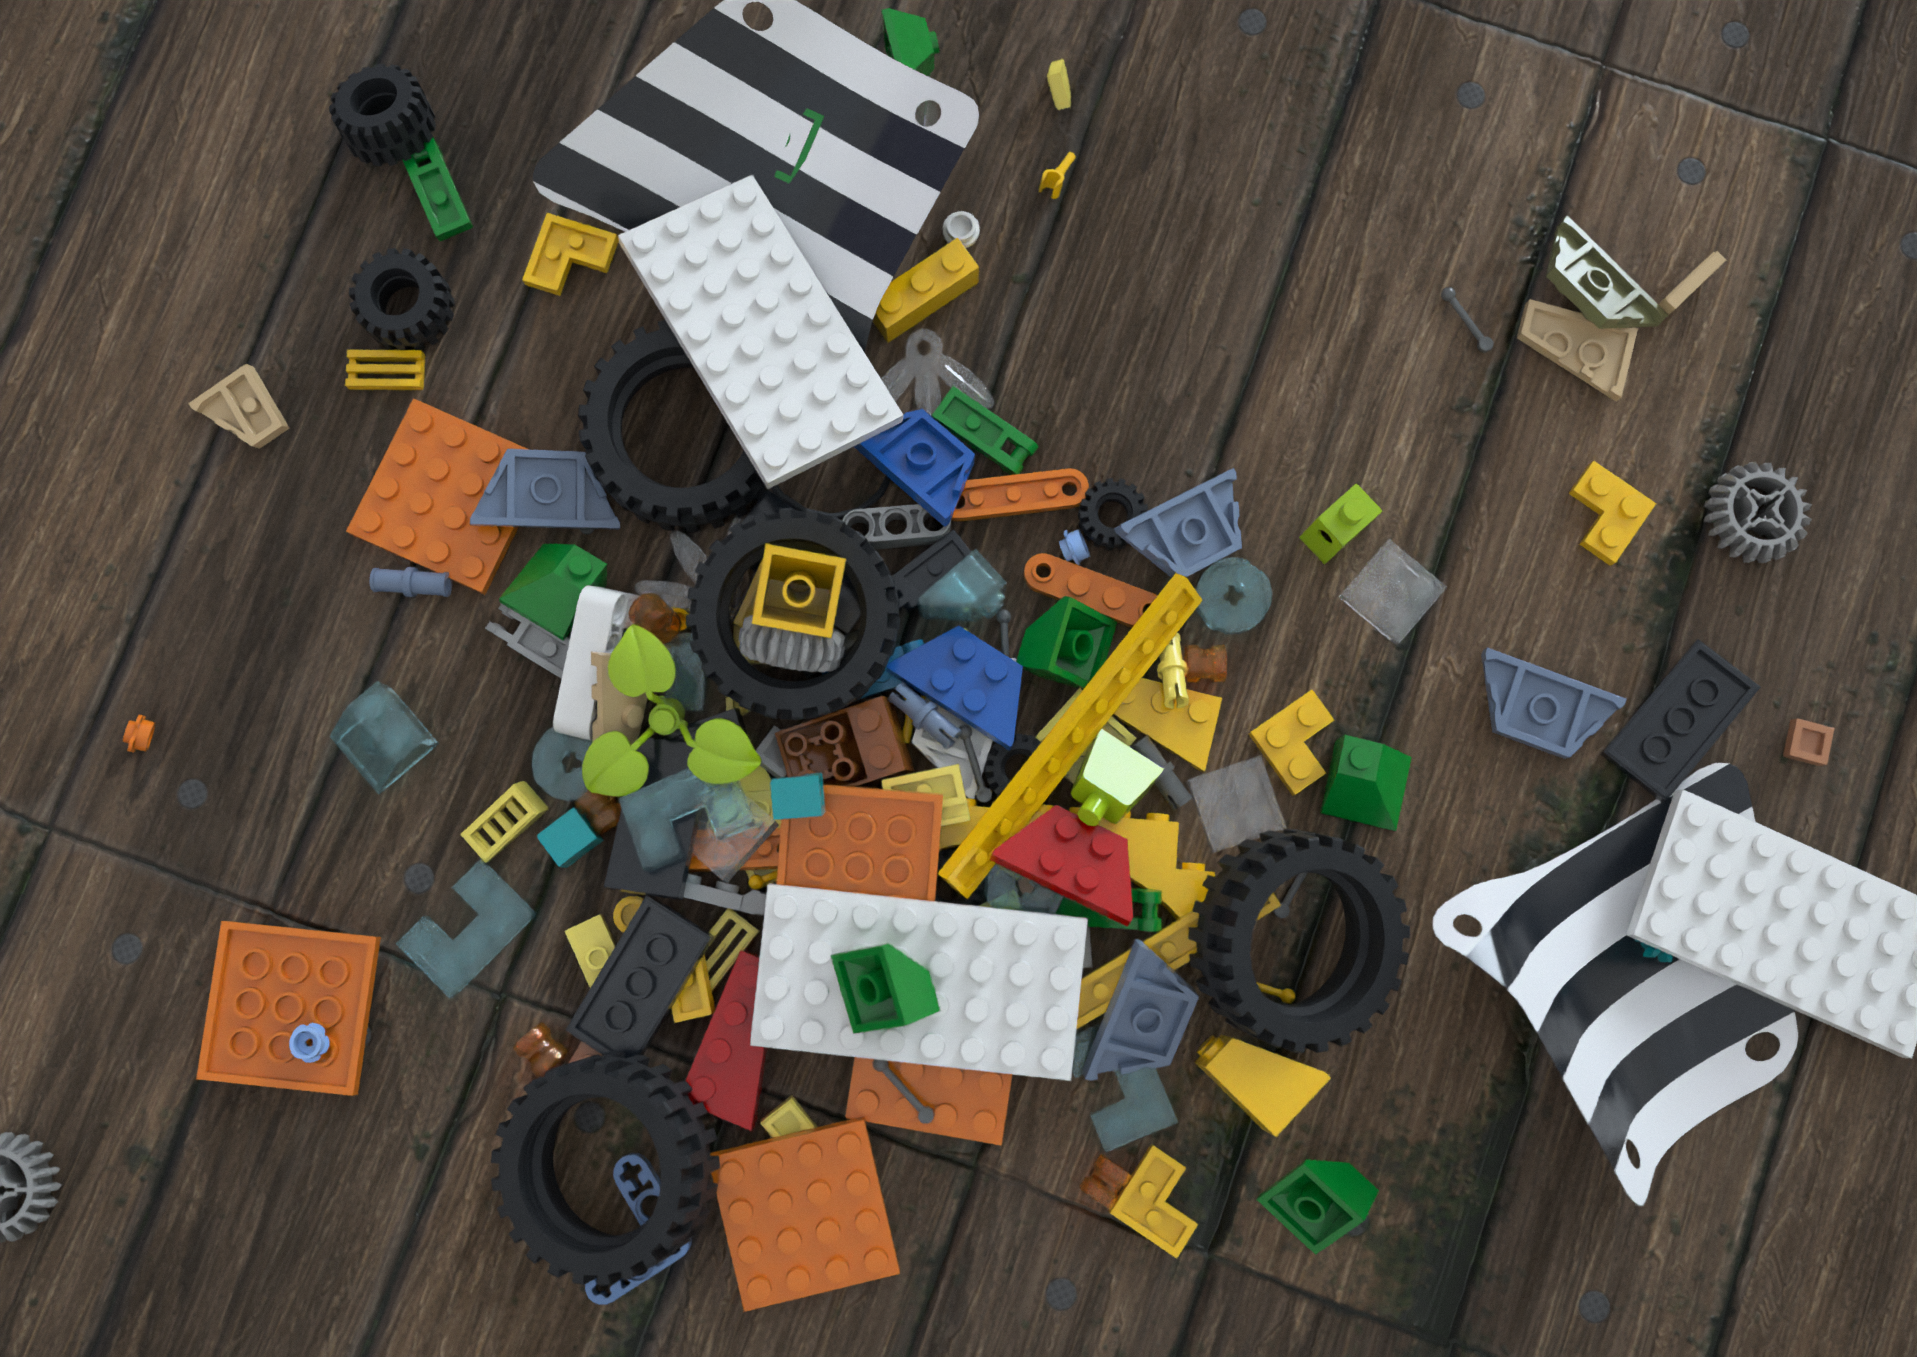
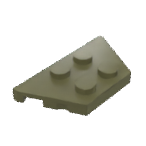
M1565 217L1556 227L1546 277L1561 294L1565 295L1581 310L1587 320L1593 322L1599 329L1657 327L1669 316L1570 217Z

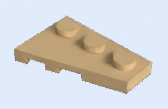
M1529 299L1524 307L1517 339L1617 402L1622 398L1638 328L1599 329L1593 322L1587 320L1582 313Z
M591 652V665L597 667V683L591 685L592 699L597 701L598 716L592 723L593 741L606 732L619 731L628 738L632 745L640 734L647 703L646 693L637 697H629L622 694L613 686L608 675V661L611 653Z

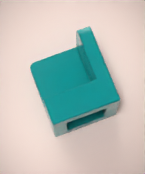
M811 773L799 777L774 778L771 780L773 820L822 816L826 812L822 773Z
M575 807L537 835L538 840L558 867L568 868L604 841L582 810Z

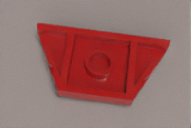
M1058 805L1052 807L995 848L989 859L1126 927L1129 926L1133 919L1128 840L1099 825L1089 826L1082 822L1077 814Z

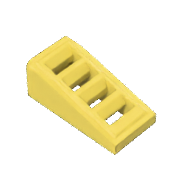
M525 781L513 784L460 835L479 857L487 863L537 821L548 810V806ZM507 807L518 820L516 824L503 811L504 808ZM493 818H495L496 821L506 831L504 835L491 822ZM482 827L496 842L493 846L479 833Z

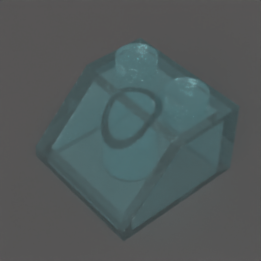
M975 549L917 599L918 613L923 619L977 622L983 616L990 619L1004 606L1003 600L1006 598L1007 583Z
M379 681L375 682L346 707L329 736L378 794H381L439 744L395 691Z

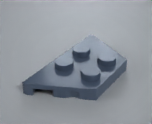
M507 449L475 511L470 517L471 526L620 529V522L606 498V493L585 458L586 453L577 451Z
M1232 468L1114 528L1116 534L1171 578L1175 573L1188 577L1242 548L1241 530L1238 527L1239 503L1234 502L1232 482L1237 480L1236 471Z
M1485 648L1481 654L1492 732L1563 759L1570 758L1589 736L1594 735L1616 710L1621 709L1625 705L1627 700L1621 696L1490 648Z
M1135 939L1083 1066L1082 1073L1086 1080L1098 1079V1073L1118 1069L1122 1075L1137 1072L1145 1067L1153 1069L1171 1065L1199 999L1195 989L1141 940Z

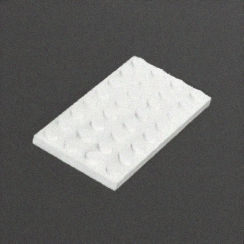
M753 175L618 235L620 246L767 489L903 422V413Z
M1683 789L1676 790L1626 935L1897 1056L1912 1058L1917 1043V895Z
M769 883L767 887L750 1045L1071 1081L1088 919ZM889 943L929 971L941 1011L907 1026L853 1034L830 955Z

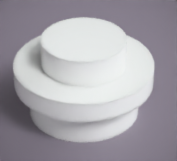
M958 211L949 215L944 221L943 235L947 243L959 238L964 247L967 248L978 239L979 223L972 214Z

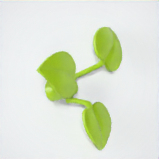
M636 624L628 627L608 661L610 681L622 694L629 697H637L646 693L647 699L657 703V705L649 714L650 727L632 745L628 738L619 731L606 732L593 741L585 754L582 766V775L586 788L591 793L616 797L635 793L644 785L649 772V764L646 757L636 750L655 732L661 735H669L675 732L677 728L680 729L686 744L694 748L688 757L687 764L690 771L700 780L712 784H725L740 780L752 773L761 764L762 759L754 749L747 734L732 721L721 718L709 720L698 728L695 740L692 739L687 728L688 723L684 720L685 709L683 705L674 698H665L662 695L657 696L653 693L667 691L674 683L676 668L671 654L662 642L648 630Z

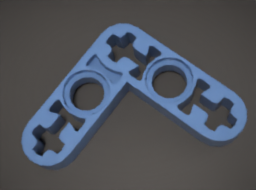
M630 1153L623 1156L616 1163L613 1177L639 1224L643 1225L650 1217L643 1212L642 1202L649 1195L659 1197L661 1180L650 1161L644 1155ZM628 1161L632 1166L637 1164L641 1166L642 1171L638 1174V1178L642 1185H645L650 1180L654 1186L645 1189L637 1198L632 1193V1191L639 1188L635 1179L629 1178L626 1180L623 1176V1173L627 1170L625 1163ZM692 1239L686 1245L680 1247L681 1250L676 1251L672 1256L649 1268L647 1272L628 1279L630 1282L628 1285H625L623 1278L616 1281L610 1287L612 1294H608L605 1290L598 1292L595 1287L598 1284L597 1278L585 1284L588 1298L598 1305H606L615 1301L682 1258L689 1250Z

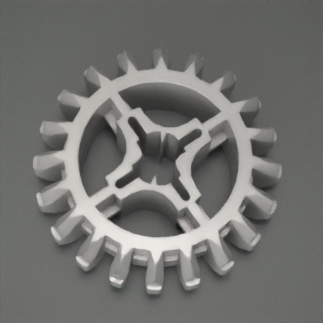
M1750 462L1744 467L1738 465L1732 468L1729 474L1725 473L1717 480L1718 485L1716 484L1711 487L1708 492L1712 498L1704 504V507L1712 511V513L1705 516L1703 520L1714 524L1715 528L1711 529L1708 535H1719L1721 540L1717 548L1722 549L1730 546L1729 557L1735 558L1742 554L1743 562L1747 563L1757 559L1758 563H1766L1771 558L1778 560L1784 557L1786 552L1795 550L1799 546L1797 541L1804 539L1808 534L1803 527L1809 525L1812 521L1811 518L1803 514L1812 506V504L1802 502L1801 497L1806 494L1807 490L1800 489L1797 491L1794 487L1798 477H1791L1787 480L1785 478L1786 468H1779L1773 472L1771 463H1764L1758 466L1756 462ZM1747 486L1762 489L1768 495H1761L1755 489L1750 490ZM1758 511L1759 514L1756 516V519L1750 521L1756 515L1755 512ZM1753 530L1760 536L1765 535L1769 540L1755 538L1746 533V531Z
M753 615L744 618L743 627L740 628L738 639L740 640L739 650L750 660H757L759 663H766L785 669L809 672L818 671L824 673L839 668L845 646H843L845 636L838 629L833 628L832 637L828 638L752 624Z
M12 1132L0 1134V1186L15 1188L8 1191L0 1187V1243L5 1242L6 1239L12 1242L21 1239L24 1233L29 1234L36 1231L38 1228L37 1222L46 1221L50 1217L46 1208L53 1207L59 1202L50 1195L51 1191L58 1190L62 1186L57 1182H52V1175H56L60 1168H49L48 1162L54 1154L50 1152L40 1154L43 1143L39 1141L30 1143V1135L21 1134L15 1137V1134ZM22 1194H27L21 1209L13 1217V1210L17 1209L19 1198Z

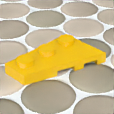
M1141 678L1112 716L1137 732L1149 735L1150 739L1160 744L1164 749L1172 754H1176L1192 764L1191 766L1204 773L1222 698L1187 689L1188 705L1177 709L1176 699H1173L1174 708L1170 709L1164 705L1163 683Z

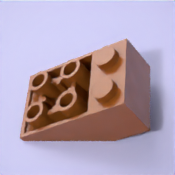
M880 696L775 732L788 777L822 773L823 784L864 788L881 783L883 779L902 776L915 771L895 706L888 701V697Z

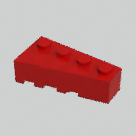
M740 950L688 1073L686 1082L692 1087V1091L687 1096L693 1105L702 1102L708 1113L751 1131L756 1127L768 1047L750 1045L760 956L747 950Z

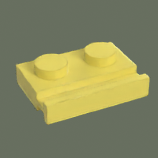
M959 764L882 780L883 789L943 794L941 826L971 820Z

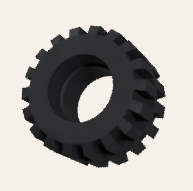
M377 64L374 68L367 66L362 68L361 72L349 75L346 82H341L337 86L338 92L332 94L330 100L333 104L329 106L331 118L350 152L355 158L359 157L363 163L368 164L372 162L374 166H382L384 163H388L391 166L396 165L402 159L407 161L412 158V154L415 152L420 153L424 149L423 142L429 143L433 137L431 132L435 131L436 127L434 112L418 80L406 68L401 70L400 66L394 64L386 67L385 64Z
M396 248L387 249V255L385 256L380 252L373 254L374 261L370 264L365 260L360 265L363 269L362 273H354L351 279L356 287L349 288V296L353 300L349 304L359 324L379 344L382 343L390 350H394L396 347L398 350H410V347H413L415 350H425V343L430 342L432 346L438 342L436 336L439 332L445 335L449 330L445 323L446 321H453L454 313L450 307H454L455 302L450 294L452 292L451 288L433 263H430L420 253L416 256L412 250L403 249L402 254H400ZM405 287L419 288V297L412 309L401 315L386 314L387 302L396 291Z

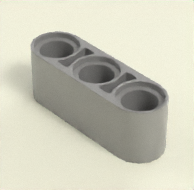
M919 504L856 509L848 512L842 519L849 527L855 523L866 524L869 527V531L864 537L875 550L933 545L951 530V520L946 527L943 526L939 531L927 530L924 522L933 516ZM892 520H901L905 522L907 528L903 533L894 535L886 530V526Z

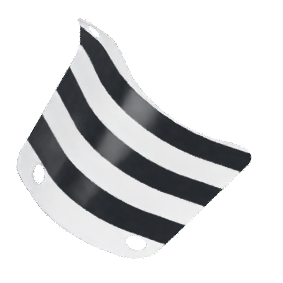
M723 0L545 154L535 166L533 182L539 193L551 201L592 216L627 232L753 175L865 353L870 328L878 305L977 128L979 112L975 101L966 94L894 60L796 0ZM760 2L771 10L774 20L769 29L757 31L745 23L742 12L748 3ZM932 100L938 103L941 108L940 119L932 126H921L915 119L916 109L922 102ZM808 108L823 115L824 119L806 160L791 182L787 183L776 178L775 174L779 170L791 176L815 121L803 115Z
M1713 763L1701 768L1684 779L1676 789L1688 791L1755 822L1748 783L1743 773L1730 763ZM1674 793L1666 802L1662 803L1658 799L1654 800L1603 833L1545 864L1524 873L1489 880L1468 888L1445 902L1433 917V929L1441 942L1469 958L1499 981L1523 1007L1628 1196L1638 1205L1644 1204L1655 1168L1666 1151L1681 1136L1701 1121L1732 1102L1764 1086L1782 1073L1790 1062L1798 1041L1794 1009L1677 957L1672 956V962H1659L1657 956L1644 957L1645 949L1641 944L1636 942L1634 938L1626 935ZM1461 914L1475 917L1482 926L1481 934L1477 937H1468L1460 934L1453 927L1454 919ZM1769 1032L1778 1037L1780 1047L1776 1055L1771 1059L1755 1061L1747 1056L1745 1051L1746 1043L1755 1034ZM1627 1139L1633 1142L1640 1157L1639 1169H1636L1629 1160L1626 1151Z

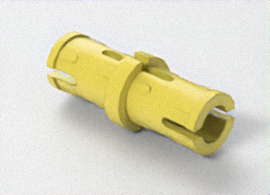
M1176 633L1172 641L1169 642L1159 655L1160 663L1157 666L1158 677L1163 682L1164 705L1170 709L1174 708L1173 699H1176L1177 709L1183 708L1189 703L1185 682L1188 669L1187 663L1182 660L1179 633Z

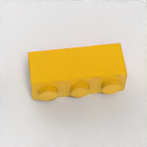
M956 238L890 282L872 321L887 343L978 283L979 266L959 238Z

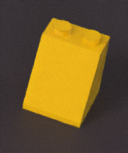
M766 544L752 624L831 638L846 558Z
M1222 1034L1217 1038L1213 1035L1210 1036L1198 1048L1197 1053L1200 1057L1195 1061L1261 1129L1275 1137L1331 1079L1324 1071Z

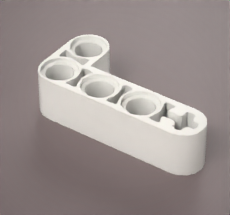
M590 585L585 586L580 593L554 713L553 727L555 732L593 741L592 723L598 716L597 701L592 699L591 685L597 683V667L591 665V652L612 653L622 638L623 629L630 627L632 624H638L643 607L642 598L639 595Z

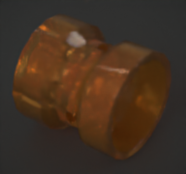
M646 593L639 596L629 610L630 621L648 630L663 645L671 642L681 629V618L672 608L667 607L665 601L658 594Z
M1215 644L1205 649H1201L1198 645L1185 646L1184 661L1187 663L1188 669L1185 676L1186 683H1198L1202 678L1210 679L1213 683L1226 681L1227 653L1224 644Z
M588 790L575 802V806L580 813L588 815L591 820L590 826L597 835L609 831L619 822L622 803L616 802L612 796L591 793Z
M544 1022L535 1026L513 1046V1050L519 1057L527 1058L531 1063L530 1069L537 1078H540L546 1071L552 1069L569 1053L561 1042L553 1040L551 1030Z
M1100 1153L1094 1162V1171L1090 1176L1084 1177L1079 1188L1091 1198L1112 1210L1118 1201L1117 1193L1121 1187L1128 1185L1133 1175ZM1103 1180L1104 1182H1106L1108 1186L1103 1184L1101 1181Z

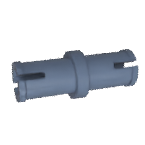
M407 567L405 570L373 568L370 574V588L373 592L403 593L405 597L415 598L417 594L448 597L452 591V579L448 578L449 572H421L416 567Z
M901 682L895 690L903 695L906 700L898 693L892 692L888 701L910 717L915 728L918 730L923 728L943 745V748L946 750L955 741L947 736L944 731L952 738L958 739L962 730L937 711L938 706L932 701L926 702L907 686L905 682Z

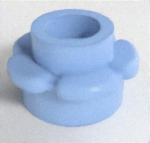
M1079 529L1070 533L1068 530H1065V539L1059 541L1062 553L1066 561L1074 560L1075 564L1080 565L1081 560L1090 557L1085 539Z
M310 1023L308 1026L304 1024L298 1026L293 1031L289 1041V1047L293 1056L302 1059L306 1063L318 1061L321 1057L320 1055L326 1053L330 1045V1040L325 1035L324 1027L317 1023ZM308 1039L313 1040L312 1046L307 1045Z

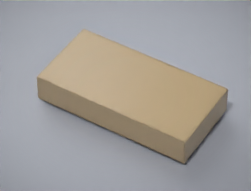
M1718 251L1710 254L1658 305L1668 315L1671 314L1726 259Z

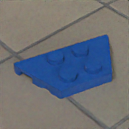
M919 409L907 412L903 416V422L853 446L944 527L950 523L974 465L975 453L926 411Z
M960 626L889 662L886 672L905 682L909 687L1009 751L1012 749L1022 665Z

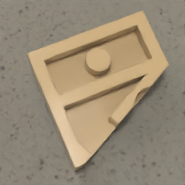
M248 364L243 365L188 403L193 410L204 414L215 421L217 425L236 434L244 442L259 449L289 429L288 424L255 368Z

